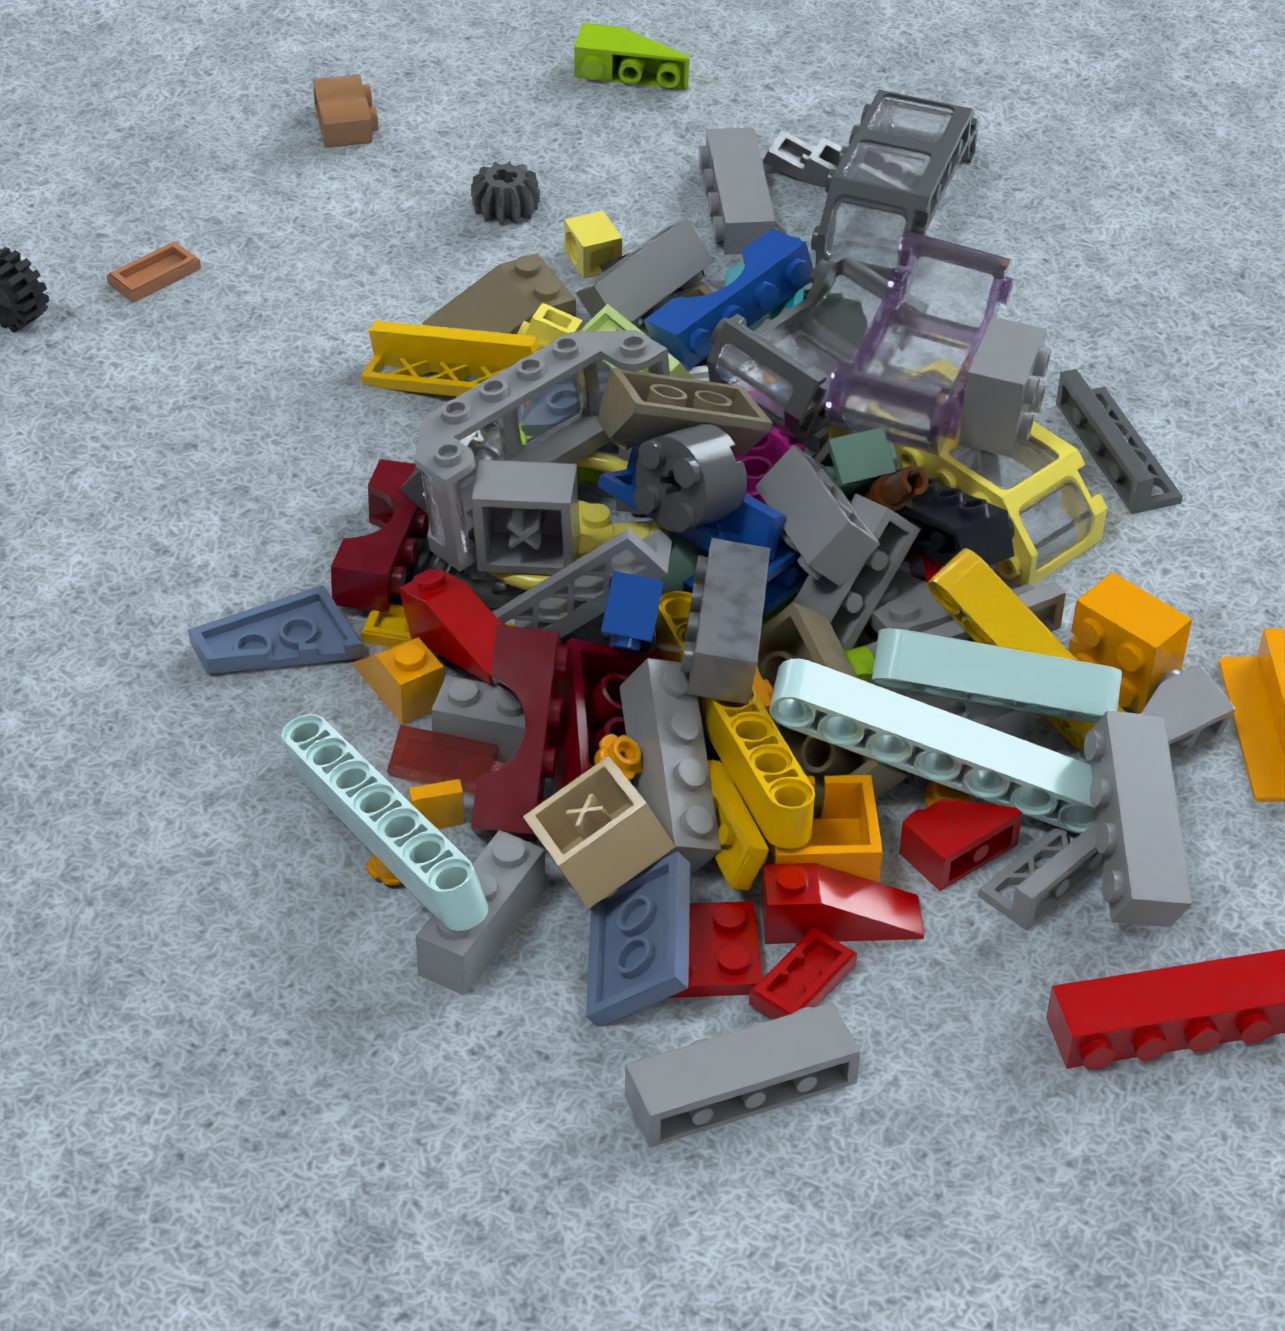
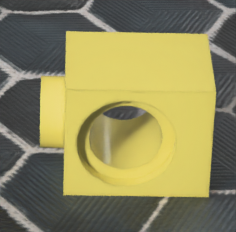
M603 210L564 219V251L583 278L602 274L600 265L622 256V237Z

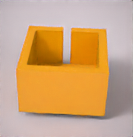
M1111 572L1076 600L1071 633L1075 634V636L1069 641L1068 651L1078 661L1106 665L1121 670L1122 677L1118 704L1121 707H1129L1138 714H1141L1157 690L1156 684L1173 670H1180L1182 672L1192 619L1123 577Z
M807 776L815 791L814 776ZM825 776L821 819H813L810 840L805 845L792 849L777 847L767 840L769 864L818 863L879 882L883 851L872 776Z

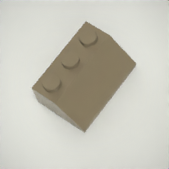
M618 368L610 369L597 420L612 442L625 447H636L638 443H643L691 426L711 424L722 429L730 436L736 445L730 447L734 456L741 457L770 432L772 426L771 420L743 386Z

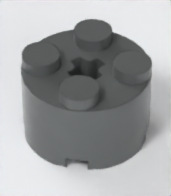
M700 424L643 442L638 450L639 456L636 463L637 488L633 494L637 509L642 514H649L661 527L678 533L721 520L731 512L736 511L742 505L746 494L747 474L743 460L736 462L734 454L730 447L736 446L730 436L714 425Z

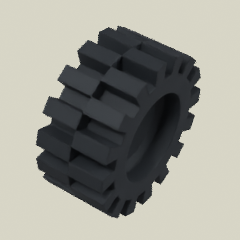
M4 247L3 249L0 248V326L5 329L9 327L11 332H17L47 311L48 306L46 303L49 302V296L42 293L47 288L44 282L38 281L37 278L41 276L38 270L32 271L29 268L32 263L27 258L21 260V253L16 250L11 252L10 248Z

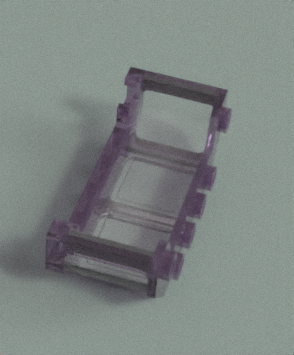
M906 230L900 242L899 249H901L898 267L893 268L891 271L888 290L850 363L838 361L832 372L825 413L831 417L829 421L831 425L855 432L883 427L887 441L940 455L946 439L955 440L962 419L969 368L991 317L997 316L1000 303L1007 305L1012 292L1014 278L1007 277L1010 258Z

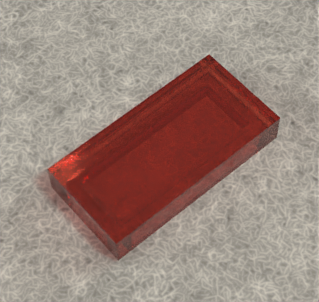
M400 725L387 773L392 777L425 784L460 779L463 792L475 794L477 776L494 771L500 750L497 744Z

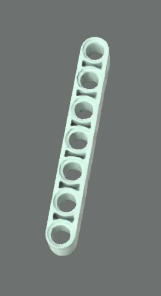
M800 658L784 661L778 668L769 712L777 723L787 728L994 804L1016 807L1024 815L1071 832L1081 834L1098 820L1097 809L1090 801V787L1093 780L1090 764L809 660Z
M317 714L301 715L285 725L281 736L299 778L446 928L454 931L468 930L477 926L485 919L489 906L471 861L323 717Z

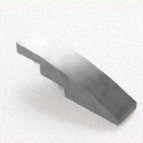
M781 130L768 149L763 163L801 181L826 188L829 171L831 168L837 169L842 147L823 137L816 147H813ZM871 148L855 179L903 190H914L922 175Z

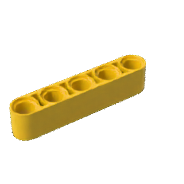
M962 549L928 581L927 586L933 597L975 642L1077 660L988 564L972 550ZM1118 704L1117 712H1125ZM1044 715L1076 749H1084L1085 737L1088 731L1092 730L1096 725L1095 723Z

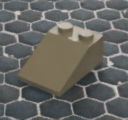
M535 253L497 265L427 318L423 325L517 334L523 321L530 323L533 315L542 303L576 317V298L539 254Z

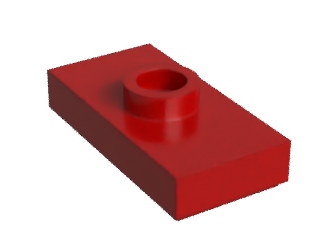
M813 927L749 992V1005L773 1020L790 1015L801 1008L817 1007L856 966L857 953Z

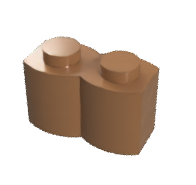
M360 74L312 79L314 105L324 146L335 147L371 143L372 131H378V116L376 107H372L370 84L363 85Z

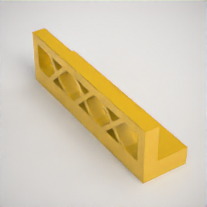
M375 320L368 330L374 356L360 377L363 384L384 389L458 397L479 385L482 381L514 365L520 359L538 351L537 336ZM383 365L401 368L391 373L379 372ZM429 372H439V374L432 377H419ZM470 376L481 377L470 382L459 381Z

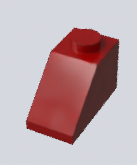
M940 799L925 809L915 810L902 822L899 854L941 891L1017 846L1022 812L1012 806Z

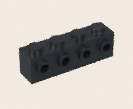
M928 478L927 490L923 494L907 500L906 505L901 510L895 512L921 529L910 550L940 564L946 565L965 548L976 553L988 566L1015 556L1012 542L1015 530L1007 510L988 503L986 499L968 495L959 488H951L939 483L937 479Z

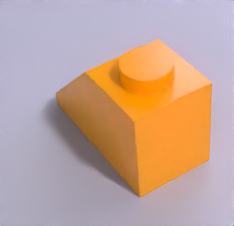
M419 637L397 643L353 662L355 669L402 725L431 713V709L444 682V666Z

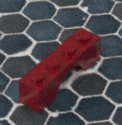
M379 459L368 483L369 523L381 529L360 537L343 538L331 564L332 599L337 606L388 613L395 596L400 595L399 587L406 584V569L408 566H415L418 555L419 539H426L430 517L400 489L416 468L415 463ZM427 489L426 491L432 495L431 489Z
M497 625L490 675L498 688L512 695L523 707L525 732L519 749L505 765L495 771L477 776L471 829L477 836L494 837L501 830L525 841L537 842L538 840L523 816L548 799L543 798L545 779H554L556 772L557 748L550 747L552 727L560 728L562 723L563 697H556L558 677H567L570 649L569 647H562V640L558 631Z

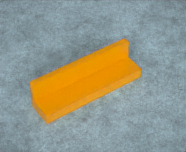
M1263 628L1257 656L1221 657L1219 659V667L1227 698L1236 708L1232 717L1253 798L1257 802H1285V634L1283 628Z

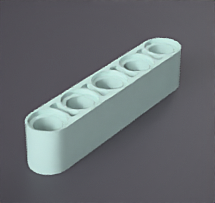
M886 628L879 630L872 682L890 688L1097 724L1106 711L1117 712L1122 671L1106 665L910 630Z

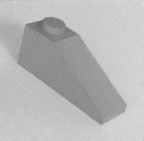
M1199 664L1182 673L1180 670H1173L1162 677L1156 684L1157 690L1141 714L1165 717L1170 756L1173 758L1222 734L1236 708Z

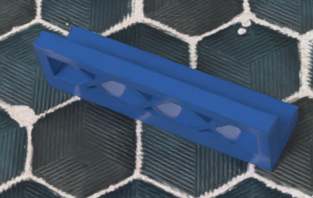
M642 443L632 447L626 470L603 473L600 475L598 483L600 489L636 510L638 509L635 506L633 494L637 488L636 463L639 456V446ZM745 494L742 505L727 517L689 531L676 533L708 552L711 538L770 548L769 561L774 560L786 516L752 496Z

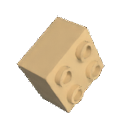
M607 756L523 816L588 909L599 901L612 896L620 886L654 862L660 860L665 854L676 847L647 802L610 756Z

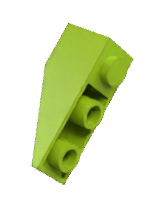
M582 23L574 46L575 78L686 90L689 88V55L621 26Z

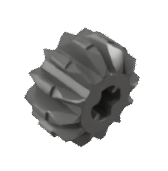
M511 161L501 165L493 162L492 167H481L479 174L473 176V183L471 184L472 205L474 206L475 214H483L485 222L497 218L500 226L505 219H511L516 224H518L520 216L531 219L533 210H538V203L540 202V189H538L536 173L527 170L524 164L514 166Z

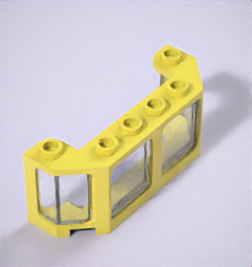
M943 362L936 363L918 373L914 372L902 377L893 383L891 389L857 409L842 414L830 423L828 440L883 427L886 440L891 441L896 449L897 466L902 469L912 464L915 465V470L921 467L926 472L928 478L937 479L939 483L951 488H959L968 495L986 499L988 503L1007 510L1015 530L1014 537L1012 538L1015 556L995 563V566L1002 577L1008 580L1013 579L1021 586L1030 583L1032 586L1102 540L1107 506L1100 493L1090 496L1078 472V469L1086 464L1079 450L1033 421L1028 441H1019L1013 458L958 445L967 377Z

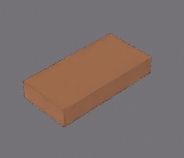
M173 241L107 274V283L134 303L200 270L201 263L199 258Z

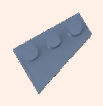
M324 585L188 629L190 644L208 674L363 658L361 641Z

